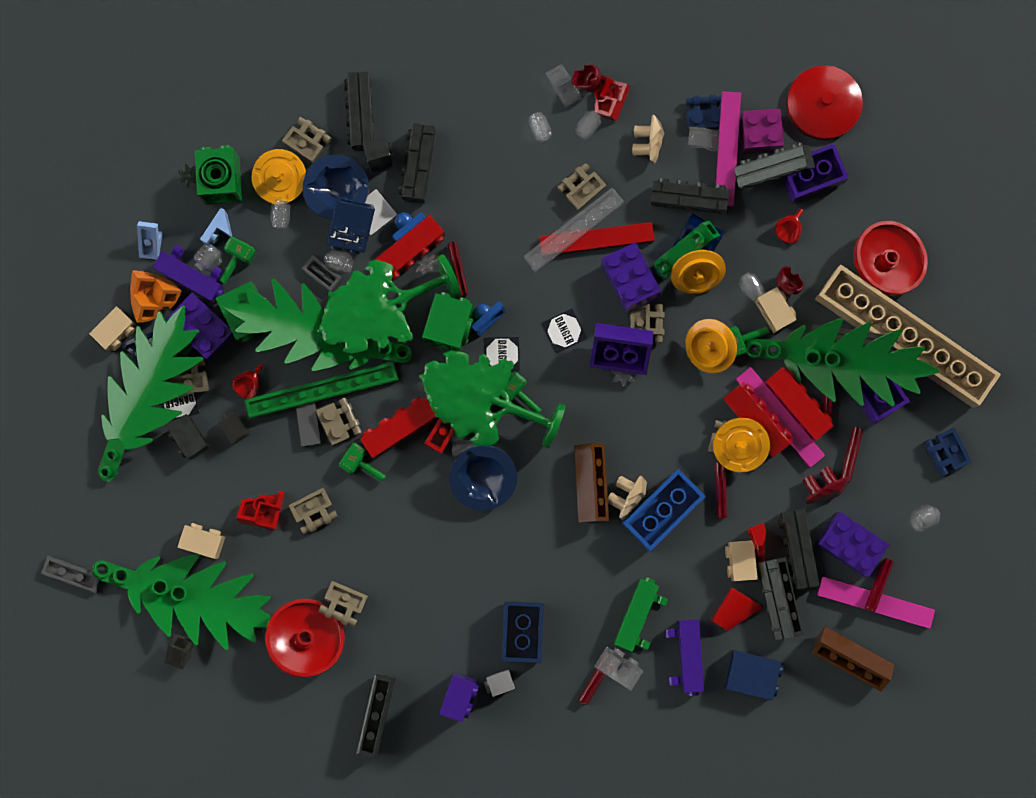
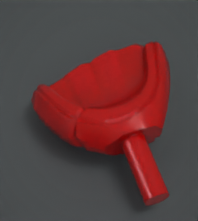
M800 208L795 216L784 217L775 224V233L782 242L789 244L798 242L802 233L799 217L803 213V209Z
M262 364L254 372H244L232 380V387L237 395L244 399L257 397L260 390V380L257 375L264 367Z

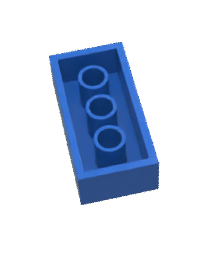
M677 469L622 525L650 552L706 496Z

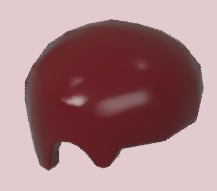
M584 64V69L575 70L572 76V85L586 93L596 89L601 81L600 69L594 64Z
M783 266L776 277L777 287L789 295L799 294L804 288V282L799 277V273H791L790 266Z

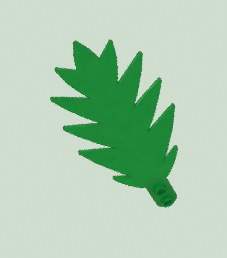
M272 279L277 309L263 296L248 287L245 288L249 304L224 305L225 310L244 321L242 325L235 329L236 333L258 334L271 332L255 349L257 353L273 350L296 341L284 361L285 364H289L323 349L311 369L313 372L329 369L352 359L354 361L349 366L350 370L361 367L370 358L407 363L412 357V351L408 346L391 342L384 348L387 350L385 354L380 352L383 348L378 347V341L367 339L368 349L366 351L353 354L342 351L345 348V343L338 342L336 345L325 343L323 334L317 331L325 312L304 283L301 284L303 314L286 290L275 279ZM331 291L328 292V297H329V298L331 297V294H332ZM404 352L406 356L400 357L399 353Z
M184 305L167 322L161 311L157 313L152 345L140 326L136 327V352L139 368L124 351L120 352L125 391L111 376L108 377L107 395L110 421L105 415L101 416L102 428L108 443L98 468V475L103 481L109 482L116 477L125 449L139 448L153 441L152 438H140L138 436L147 434L182 414V411L151 406L165 403L194 389V386L165 382V380L191 369L204 360L203 357H173L188 346L199 333L198 329L183 331L186 308Z
M843 318L828 322L807 333L802 338L801 336L806 329L805 325L790 333L786 341L751 339L745 344L746 354L749 357L783 359L786 367L794 374V378L799 383L801 382L800 368L803 374L833 402L836 401L831 371L838 382L861 406L864 405L859 375L883 400L894 406L895 403L886 377L904 389L920 394L921 391L915 378L940 373L938 368L917 359L925 350L924 346L908 347L889 352L901 335L902 329L887 333L863 346L872 325L870 321L845 334L836 342L835 339ZM756 345L758 349L753 351L750 347ZM775 346L777 350L772 352L770 347Z
M200 554L176 559L153 570L152 568L160 560L159 556L144 562L135 571L106 561H98L92 567V575L96 579L128 590V598L137 614L141 612L142 600L143 605L157 626L167 637L171 636L174 609L177 619L194 645H198L200 617L224 650H228L226 622L241 636L255 643L256 637L253 627L267 628L271 619L269 614L260 609L271 599V596L252 595L235 598L254 577L253 574L237 577L211 588L227 564L225 561L197 572L185 580L184 578ZM98 568H105V573L99 574ZM119 573L124 575V579L121 581L117 579V574Z

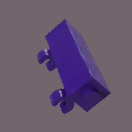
M177 244L170 255L163 251L160 253L152 266L157 272L214 304L217 301L216 298L224 294V287L218 283L223 271L218 267H214L210 277L205 276L179 261L185 250Z
M699 620L678 621V629H665L666 638L679 637L681 676H669L668 683L669 685L682 684V691L684 693H687L688 696H698L699 692H704Z

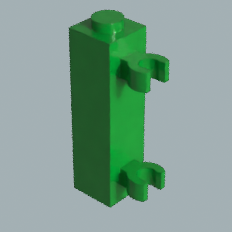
M706 221L700 224L655 261L652 265L655 268L656 274L663 279L670 277L672 267L679 258L692 251L704 250L720 237V234L711 222Z
M645 577L644 580L639 579L613 644L633 652L635 645L647 650L649 649L651 643L639 638L642 627L653 601L663 606H666L668 602L667 598L656 594L659 586L655 585V580Z

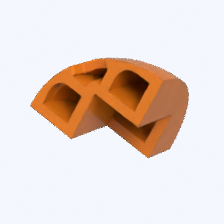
M133 270L130 293L132 310L137 323L154 320L159 311L163 312L166 308L171 309L180 296V288L159 275Z

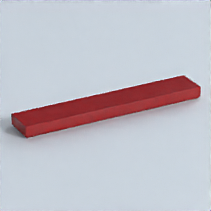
M652 222L540 236L542 256L626 246L635 242L636 244L655 241Z

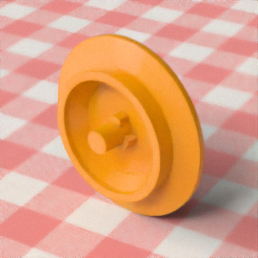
M283 149L270 150L261 155L255 162L252 169V184L257 194L264 200L273 204H285L293 201L302 193L306 169L303 162L294 153Z
M692 251L683 255L673 265L671 280L675 288L683 293L701 294L715 288L722 281L726 272V266L722 257L713 251Z
M715 319L700 320L687 333L685 340L687 355L690 361L701 371L713 374L720 373L728 369L734 362L737 354L736 339L732 331L724 323Z
M736 418L727 421L718 429L713 440V450L717 460L725 468L734 472H748L756 469L766 460L770 450V441L766 430L758 422L748 418Z

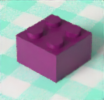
M781 109L742 112L740 128L743 154L768 153L783 148Z

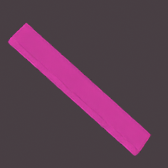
M722 91L716 185H724L726 189H729L727 206L733 207L736 180L734 168L737 165L741 93Z
M751 367L735 379L739 385L742 382L750 384L755 390L754 394L758 399L761 398L768 407L766 409L779 418V424L782 428H787L793 436V442L790 444L791 447L809 468L825 456Z
M821 576L820 586L816 595L865 610V605L871 591ZM882 594L874 613L930 629L935 610Z

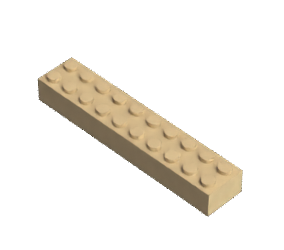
M841 264L836 268L815 298L816 301L856 328L870 321L872 325L869 332L887 334L902 329L901 335L890 352L908 347L924 346L925 350L917 359L940 370V373L927 377L972 408L981 405L1001 375Z

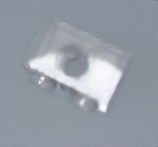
M606 647L594 667L632 691L643 673V670L638 667L640 663L631 657L628 660L623 657L625 653L617 648L611 650Z

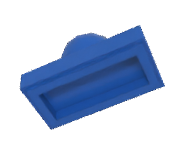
M405 212L398 214L394 222L399 231L392 235L395 242L400 240L423 221L426 216L422 212L414 218Z
M500 301L492 308L487 304H479L475 307L474 317L477 321L471 327L478 337L506 313V309Z

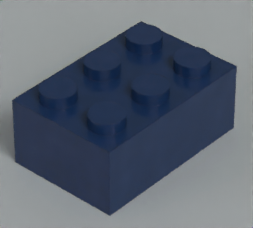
M504 601L502 661L541 663L544 603Z

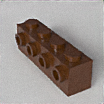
M602 443L574 445L578 522L609 521L605 446Z
M824 627L816 637L812 650L813 655L881 692L891 681L894 669L893 663L827 627Z

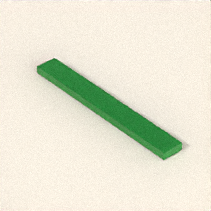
M394 362L249 398L244 401L248 417L252 419L399 380Z

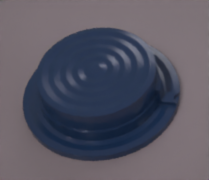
M329 155L314 162L307 170L303 180V195L307 205L314 213L331 220L336 197L366 202L369 193V181L362 166L352 158L344 155Z
M479 445L463 451L455 459L450 469L449 483L456 499L466 507L475 510H490L504 504L511 497L517 484V471L514 462L503 450L494 446Z

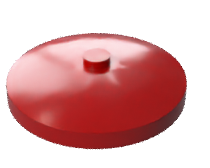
M816 66L804 71L795 79L787 96V111L794 126L806 136L817 140H832L845 135L854 127L862 112L863 99L858 84L848 73L833 66Z
M881 221L869 226L860 234L854 247V263L860 277L885 295L897 296L908 293L921 283L926 274L928 259L925 247L917 234L901 223Z
M298 599L286 603L273 614L266 629L265 645L271 661L278 669L293 677L311 678L325 673L336 663L342 653L345 636L341 621L334 618H326L324 614L318 612L321 605L328 608L329 606L312 599Z

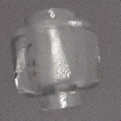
M205 244L194 255L195 266L202 272L205 270L212 272L214 267H217L222 262V253L212 244L209 246Z
M332 249L324 257L326 269L341 276L349 273L354 265L351 254L343 250Z
M924 504L911 512L910 523L917 531L926 533L939 525L940 513L937 508L929 504Z

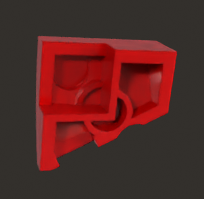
M601 75L600 84L594 90V97L596 98L595 113L617 121L630 86Z
M278 491V494L266 496L265 494L255 499H243L236 517L238 522L276 531L285 493Z
M763 522L747 529L759 563L764 562L766 529Z
M731 587L711 621L729 631L760 611L762 606Z

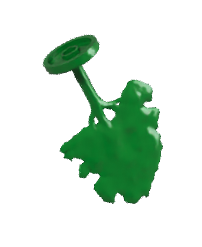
M442 254L436 257L440 277L409 290H400L391 281L393 277V267L391 264L378 260L370 261L365 268L370 272V275H364L360 271L355 270L347 281V285L340 286L331 294L324 308L325 313L317 331L323 334L325 343L330 345H336L338 342L345 343V348L342 351L350 354L366 351L368 349L367 339L378 341V347L383 349L389 343L388 337H394L398 339V342L406 343L407 340H412L413 338L405 315L402 313L406 303L410 299L444 284L454 299L461 297L457 278L449 261ZM393 292L398 294L399 297L388 300L386 294Z
M451 350L443 354L446 357V363L432 361L425 365L424 373L420 374L419 377L427 394L426 399L432 411L435 412V416L444 423H450L458 438L461 439L469 433H475V436L471 438L474 446H492L499 439L496 425L500 418L506 414H514L546 426L547 429L542 446L546 448L551 447L566 406L558 403L551 418L513 404L505 392L511 370L514 368L513 361H507L505 358L499 360L498 364L489 366V358L482 354L479 356V362L469 365V355L467 353ZM491 405L503 408L497 413H491L490 411Z

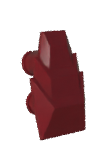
M825 467L820 471V475L827 484L823 488L819 487L813 475L805 477L802 482L810 492V496L806 498V504H814L833 497H839L847 488L848 476L837 480L831 467Z

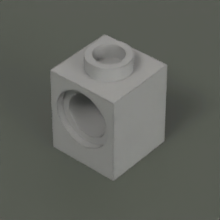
M509 669L487 676V682H484L487 693H492L493 697L515 689Z

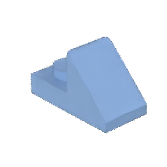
M222 208L219 209L200 238L209 247L218 241L220 232L228 237H232L228 214Z
M139 221L137 224L139 258L157 260L163 234L158 231V224Z

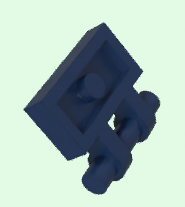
M715 94L710 95V97L693 96V98H686V106L693 105V110H687L686 112L688 131L719 129L721 108L717 109V104H721V96H716ZM710 104V109L700 110V105Z
M955 428L935 436L938 441L936 445L933 444L931 439L924 442L927 448L926 452L932 457L935 463L933 466L939 471L941 477L948 474L945 466L949 464L954 471L972 462ZM940 449H942L945 457L947 458L943 461L941 460L937 452Z

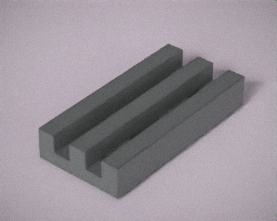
M314 255L311 256L301 269L327 291L333 292V289L343 280L340 275L334 271L332 272L331 268L329 269L326 264ZM315 261L327 272L333 275L336 278V280L333 281L330 277H328L321 270L315 267L312 264V262ZM310 267L311 269H313L315 272H317L320 276H322L332 285L329 287L317 276L311 273L307 268Z

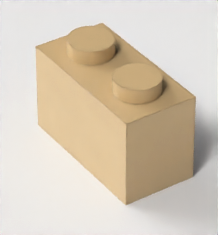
M778 287L754 301L773 334L796 321V312L791 306H788L784 292L779 291Z
M116 306L89 334L105 350L111 352L121 346V341L125 337H129L134 333L137 324Z
M191 523V526L185 525L177 548L218 559L225 537L220 535L221 531L211 528L209 532L202 530L203 526Z
M752 540L728 542V546L725 547L726 558H729L730 566H727L728 578H731V581L756 580L757 569Z

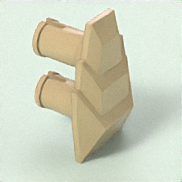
M655 115L652 116L651 126L634 127V137H650V143L633 144L632 147L634 156L649 155L653 164L658 159L662 139L665 134L660 121Z
M623 476L618 478L616 487L629 493L626 500L614 493L608 496V504L620 510L619 518L623 521L646 495L647 482L642 476H639L635 483Z

